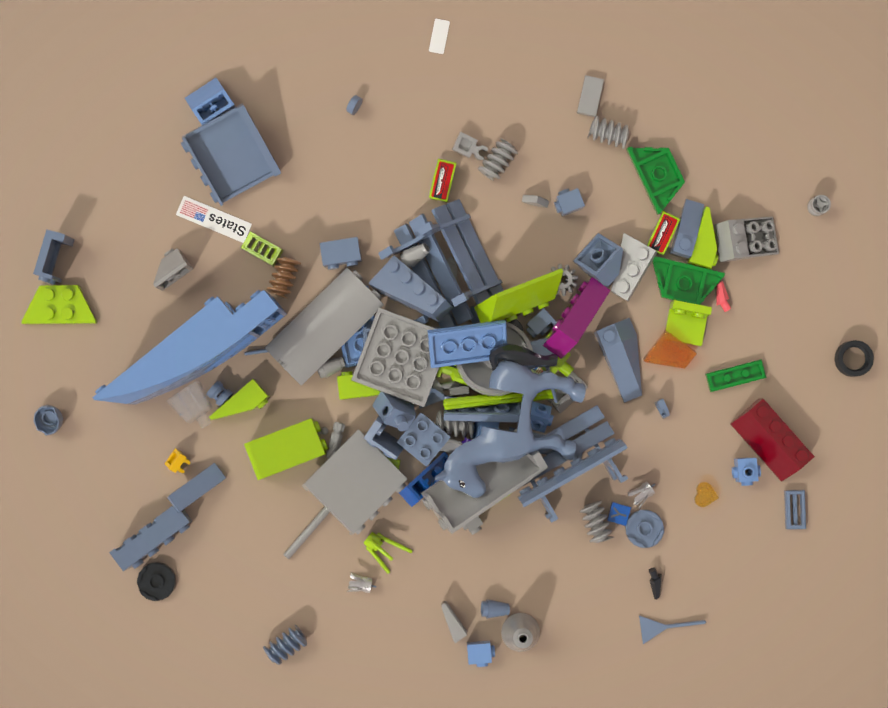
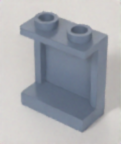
M46 229L33 273L39 276L38 280L55 285V282H62V279L52 275L61 244L73 247L75 239Z

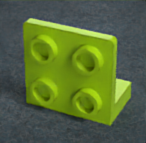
M677 300L671 301L664 339L702 346L707 316L711 315L712 307Z

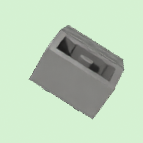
M773 216L727 220L714 224L720 262L779 254Z

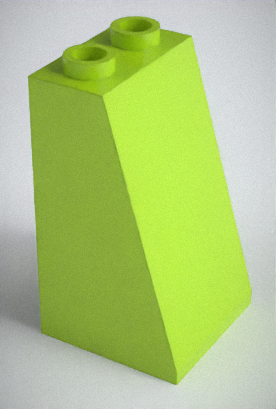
M310 418L245 443L244 446L257 480L267 478L327 454L325 451L328 449L325 439L320 438L318 433L321 431L318 421Z

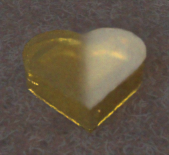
M701 482L697 485V494L694 498L697 506L706 507L719 498L709 483Z

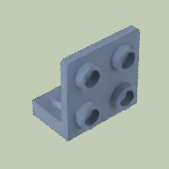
M420 413L397 443L427 467L450 439V435L423 413Z
M378 416L364 439L372 447L382 450L383 454L388 458L396 460L404 448L397 443L398 439L384 431L387 424L383 423Z

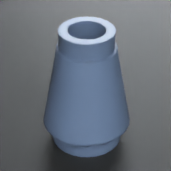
M489 599L481 602V616L486 617V619L505 616L510 613L509 603Z

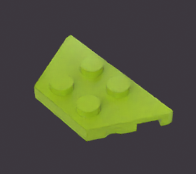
M39 285L22 319V324H97V320L93 316L79 285Z

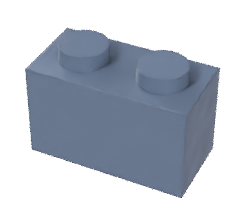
M358 237L319 243L324 268L328 267V270L338 269L339 265L347 264V267L357 266L358 262H362Z

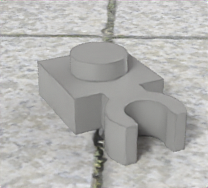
M459 132L452 150L470 158L471 154H474L477 160H484V157L479 155V150L488 151V148L483 145L476 146L477 139Z

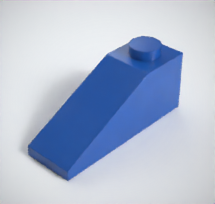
M445 451L399 492L411 507L423 498L421 494L423 491L439 481L435 480V477L444 471L445 463L449 457Z

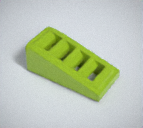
M251 231L241 246L243 250L273 267L277 263V258L283 252V249ZM252 238H255L256 240L251 249L248 248ZM259 241L262 242L259 250L255 252L254 250ZM266 245L269 246L265 254L262 256L261 252L263 251L264 247ZM274 249V253L272 254L271 258L268 259L267 257L270 251Z

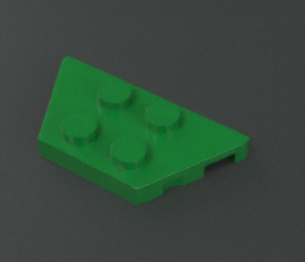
M628 147L626 151L656 214L659 215L685 183L684 178L669 148Z
M656 256L652 261L660 296L672 301L677 300L701 305L708 294L712 292L719 281L725 276V273Z

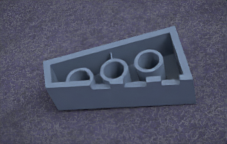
M393 256L368 283L379 294H383L394 301L415 309L419 313L438 322L452 309V306L446 299L396 256Z

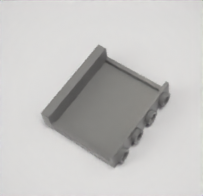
M359 429L302 485L306 491L309 490L349 531L350 535L354 533L358 535L366 527L364 523L368 519L372 521L379 514L377 510L382 505L384 507L388 505L393 499L391 495L395 491L399 493L406 486L404 482L407 480L376 447H372L367 443V440L364 439L365 435Z

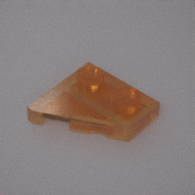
M665 330L643 360L647 363L685 369L697 353Z

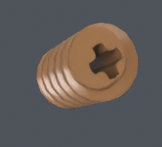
M286 257L277 258L276 261L281 265L274 266L278 273H272V276L276 280H270L269 283L273 287H267L266 290L273 295L288 299L285 294H291V291L287 287L294 285L289 280L296 279L292 272H298L294 265H301V263Z

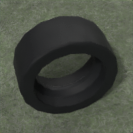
M853 340L845 342L838 347L835 352L834 361L837 369L842 374L857 377L870 371L874 363V355L869 345L863 341ZM852 347L859 348L865 355L864 365L857 370L849 369L843 361L845 351Z

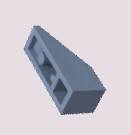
M685 199L669 254L686 259L692 256L704 204Z

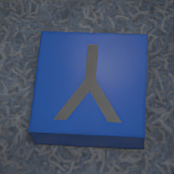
M612 502L607 521L626 526L631 507Z

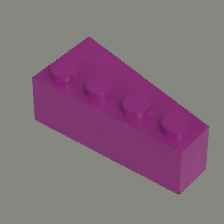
M593 277L588 282L583 281L579 286V294H575L569 302L571 304L570 307L567 306L562 312L561 320L555 323L552 333L543 344L546 349L556 354L560 359L578 343L611 291Z

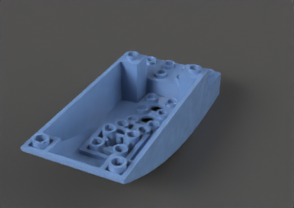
M265 290L256 291L250 296L252 300L247 304L243 302L235 310L228 302L224 303L220 297H211L204 303V308L110 384L98 388L95 391L96 395L92 398L97 401L136 405L172 391L204 375L239 353L280 321L287 313L274 297Z

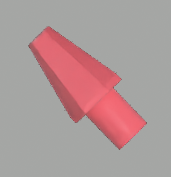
M721 281L716 285V305H721L724 312H726L731 307L727 302L729 297L724 283Z

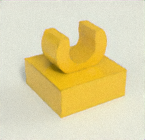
M175 448L164 464L174 473L177 471L184 473L185 471L180 466L182 463L190 465V461L180 450Z

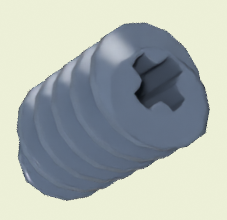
M295 625V631L288 628L289 635L283 632L282 640L276 637L277 644L270 641V649L263 646L266 655L273 663L280 665L282 659H288V654L291 656L295 654L294 649L296 651L301 650L300 644L304 647L307 646V640L297 625Z

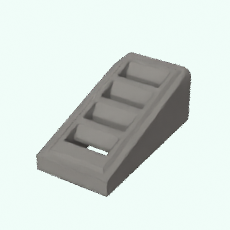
M443 601L441 603L442 610L453 641L457 643L467 635V630L448 603Z

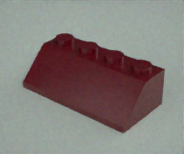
M763 398L757 399L730 423L781 482L801 470L815 457Z

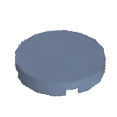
M638 510L632 513L625 526L629 541L640 548H650L657 545L664 534L661 518L650 510Z

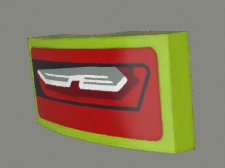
M438 158L429 198L448 202L456 162Z
M663 211L647 246L656 250L657 253L664 255L680 218Z

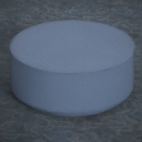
M357 95L353 96L347 105V112L355 115L360 109L363 99Z

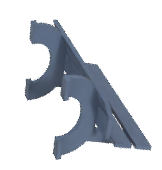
M460 199L431 210L438 224L433 225L431 221L428 222L424 214L410 221L409 224L416 238H414L408 224L395 229V235L401 246L393 249L391 245L378 254L381 260L417 246V243L419 245L426 243L430 253L425 257L446 301L452 306L451 311L457 324L460 325L474 317L466 302L469 300V297L473 296L478 305L504 290L501 286L503 282L501 279L498 280L469 220L471 218L470 214H466ZM442 232L470 291L461 292L434 233ZM425 258L414 267L411 266L415 274L442 296ZM451 312L438 322L440 328L457 326ZM423 315L414 321L425 324L429 322L428 319L430 317Z
M598 405L542 436L558 434L565 441L584 430L585 434L573 440L576 443L575 456L594 446V449L587 452L589 456L584 459L579 457L570 462L572 466L566 469L561 467L554 471V476L548 479L545 476L535 482L536 478L568 461L558 451H553L543 457L548 468L526 483L531 482L533 488L528 486L519 491L521 495L517 496L523 507L540 499L547 511L544 515L551 523L556 521L558 517L545 497L548 493L601 463H604L612 480L618 479L622 483L628 479L626 475H621L611 459L613 456L628 448L621 439L615 440V438H612L604 443L605 447L600 448L599 442L615 434L607 421L592 430L588 428L605 418ZM540 449L537 451H539L540 454H542L549 449Z

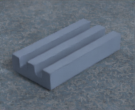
M784 490L785 529H806L805 490ZM797 494H800L801 525H798ZM790 495H792L793 525H791Z

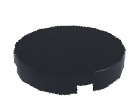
M161 562L150 563L143 567L138 574L137 585L139 591L148 600H163L174 591L176 575L167 564Z

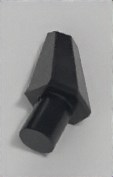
M653 567L649 569L651 576L650 584L654 599L657 600L661 595L662 574H659L656 568Z

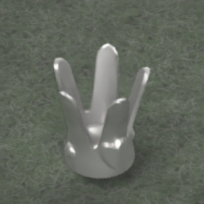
M646 481L640 487L627 492L628 496L641 492L634 499V505L642 502L639 506L640 509L648 497H652L655 494L652 487L656 484L654 483L650 486Z
M351 572L350 577L357 581L349 582L348 589L353 590H348L347 592L363 591L370 593L371 587L376 588L377 586L371 585L372 578L362 577Z

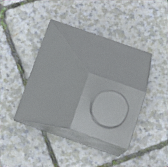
M170 249L164 254L165 257L161 259L153 283L155 288L163 291L193 270V267L179 249Z

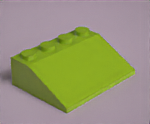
M562 268L499 292L475 306L474 309L480 323L506 320L508 323L517 319L518 314L522 313L525 316L534 312L533 308L538 307L540 310L550 306L549 302L555 299L563 275Z

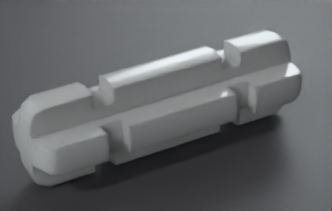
M334 423V433H331L328 446L330 450H327L326 458L329 459L340 448L343 437L341 433L344 432L345 424Z

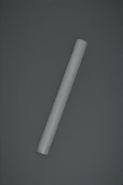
M326 507L320 511L283 554L286 558L290 559L330 513Z

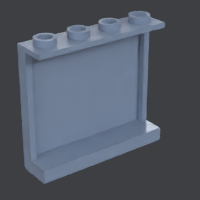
M243 103L182 136L183 142H181L183 149L186 153H191L193 158L190 160L196 170L200 169L203 174L200 176L205 186L209 185L212 190L210 195L215 203L219 202L220 206L225 201L269 177L281 174L278 165Z

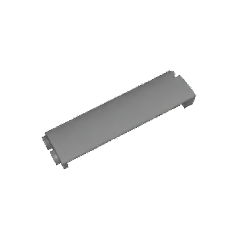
M346 268L265 347L271 356L301 386L378 311V308L384 305L379 300L381 298L379 293L374 289L370 291L361 282L363 278L356 270L351 272Z
M539 451L529 453L515 461L505 463L488 462L476 466L479 476L486 484V492L481 497L473 498L461 491L450 488L445 481L439 480L421 493L424 497L422 502L428 510L432 509L438 517L440 527L444 531L447 529L453 534L542 473L548 466Z

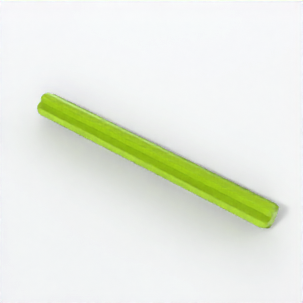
M551 389L539 392L533 401L553 399ZM511 392L501 396L476 395L444 399L443 406L445 410L518 403L522 402L523 394Z

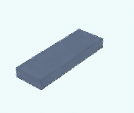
M213 463L167 498L177 512L180 513L225 480L226 477L217 465Z

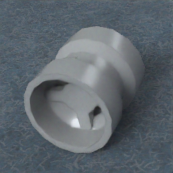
M817 195L808 202L807 209L811 215L820 216L830 209L831 201L825 195Z

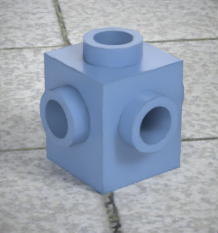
M532 401L530 416L533 430L545 433L547 426H551L554 415H551V406Z
M757 458L734 459L732 477L735 478V482H741V486L753 485L754 481H759L758 477H761L760 465H757Z

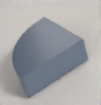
M664 399L654 403L663 419L670 416Z

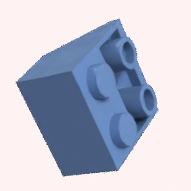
M214 78L185 97L186 102L201 125L236 107L217 78Z

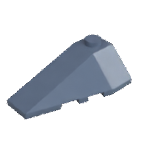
M630 318L594 332L623 402L625 403L642 396L638 340Z

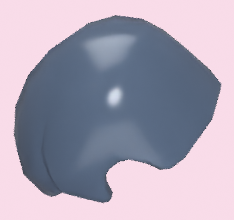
M44 405L38 408L34 413L33 420L36 430L44 433L46 436L56 433L63 424V415L60 410L51 405Z

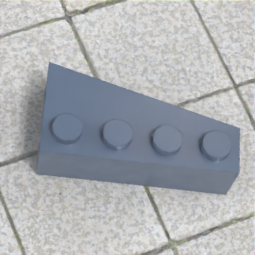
M171 506L156 517L154 522H150L140 529L137 535L129 537L123 542L121 547L114 548L109 553L122 571L132 567L136 569L144 563L143 558L147 555L152 557L160 551L158 549L160 545L164 543L166 546L175 539L173 536L177 532L182 534L189 529V523L192 522V519L185 510L178 513L174 506Z

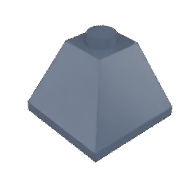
M598 233L573 262L591 278H595L602 285L608 287L619 275L623 249Z

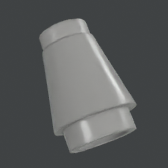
M422 243L404 250L400 257L408 268L414 267L430 253V249L426 243Z
M342 357L328 359L317 370L320 378H328L342 368H345V363Z

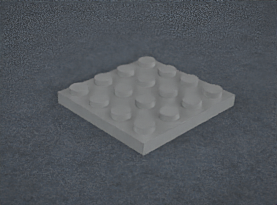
M378 308L351 380L425 407L439 367L431 368L427 333V330L436 328Z

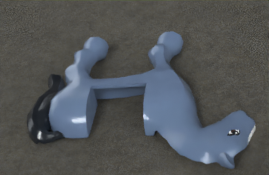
M507 343L498 345L490 351L489 359L492 373L489 388L523 394L517 432L482 426L480 436L462 444L451 453L445 463L444 471L439 473L435 480L445 481L450 488L461 491L473 498H479L486 492V484L478 474L476 468L478 465L488 462L505 463L519 460L529 453L540 449H554L564 459L573 460L576 451V443L574 441H564L562 436L558 434L537 438L534 437L531 427L532 401L539 392L547 389H558L568 394L572 401L582 403L585 398V384L574 382L572 377H560L550 371L536 374L530 370L536 367L557 366L558 356L556 354L541 355L526 347ZM498 359H503V360H504V361H501V362L497 363Z

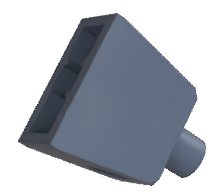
M380 392L372 404L383 423L398 428L399 431L408 430L416 417L413 403L384 392Z

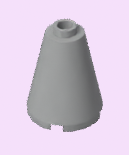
M526 613L512 614L502 625V639L507 647L514 651H528L537 644L540 637V628L532 616Z

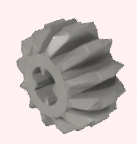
M558 264V269H561L562 264ZM568 264L565 266L562 277H566L565 282L567 283L559 284L556 296L560 290L562 296H566V290L571 294L573 289L570 286L577 287L578 285L572 282L578 280V276H572L576 270L567 271L569 269ZM554 266L551 267L552 272L557 270Z

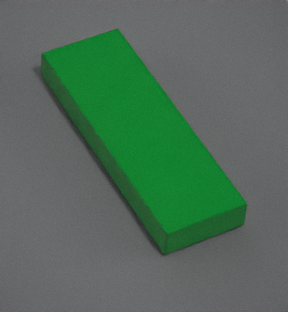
M762 359L705 374L710 392L767 378Z

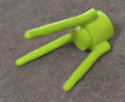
M372 532L363 544L366 546V550L373 555L388 574L390 570L376 552L380 551L390 561L393 560V557L381 547L383 544L381 540L409 553L413 552L406 546L383 536L379 532L377 535Z

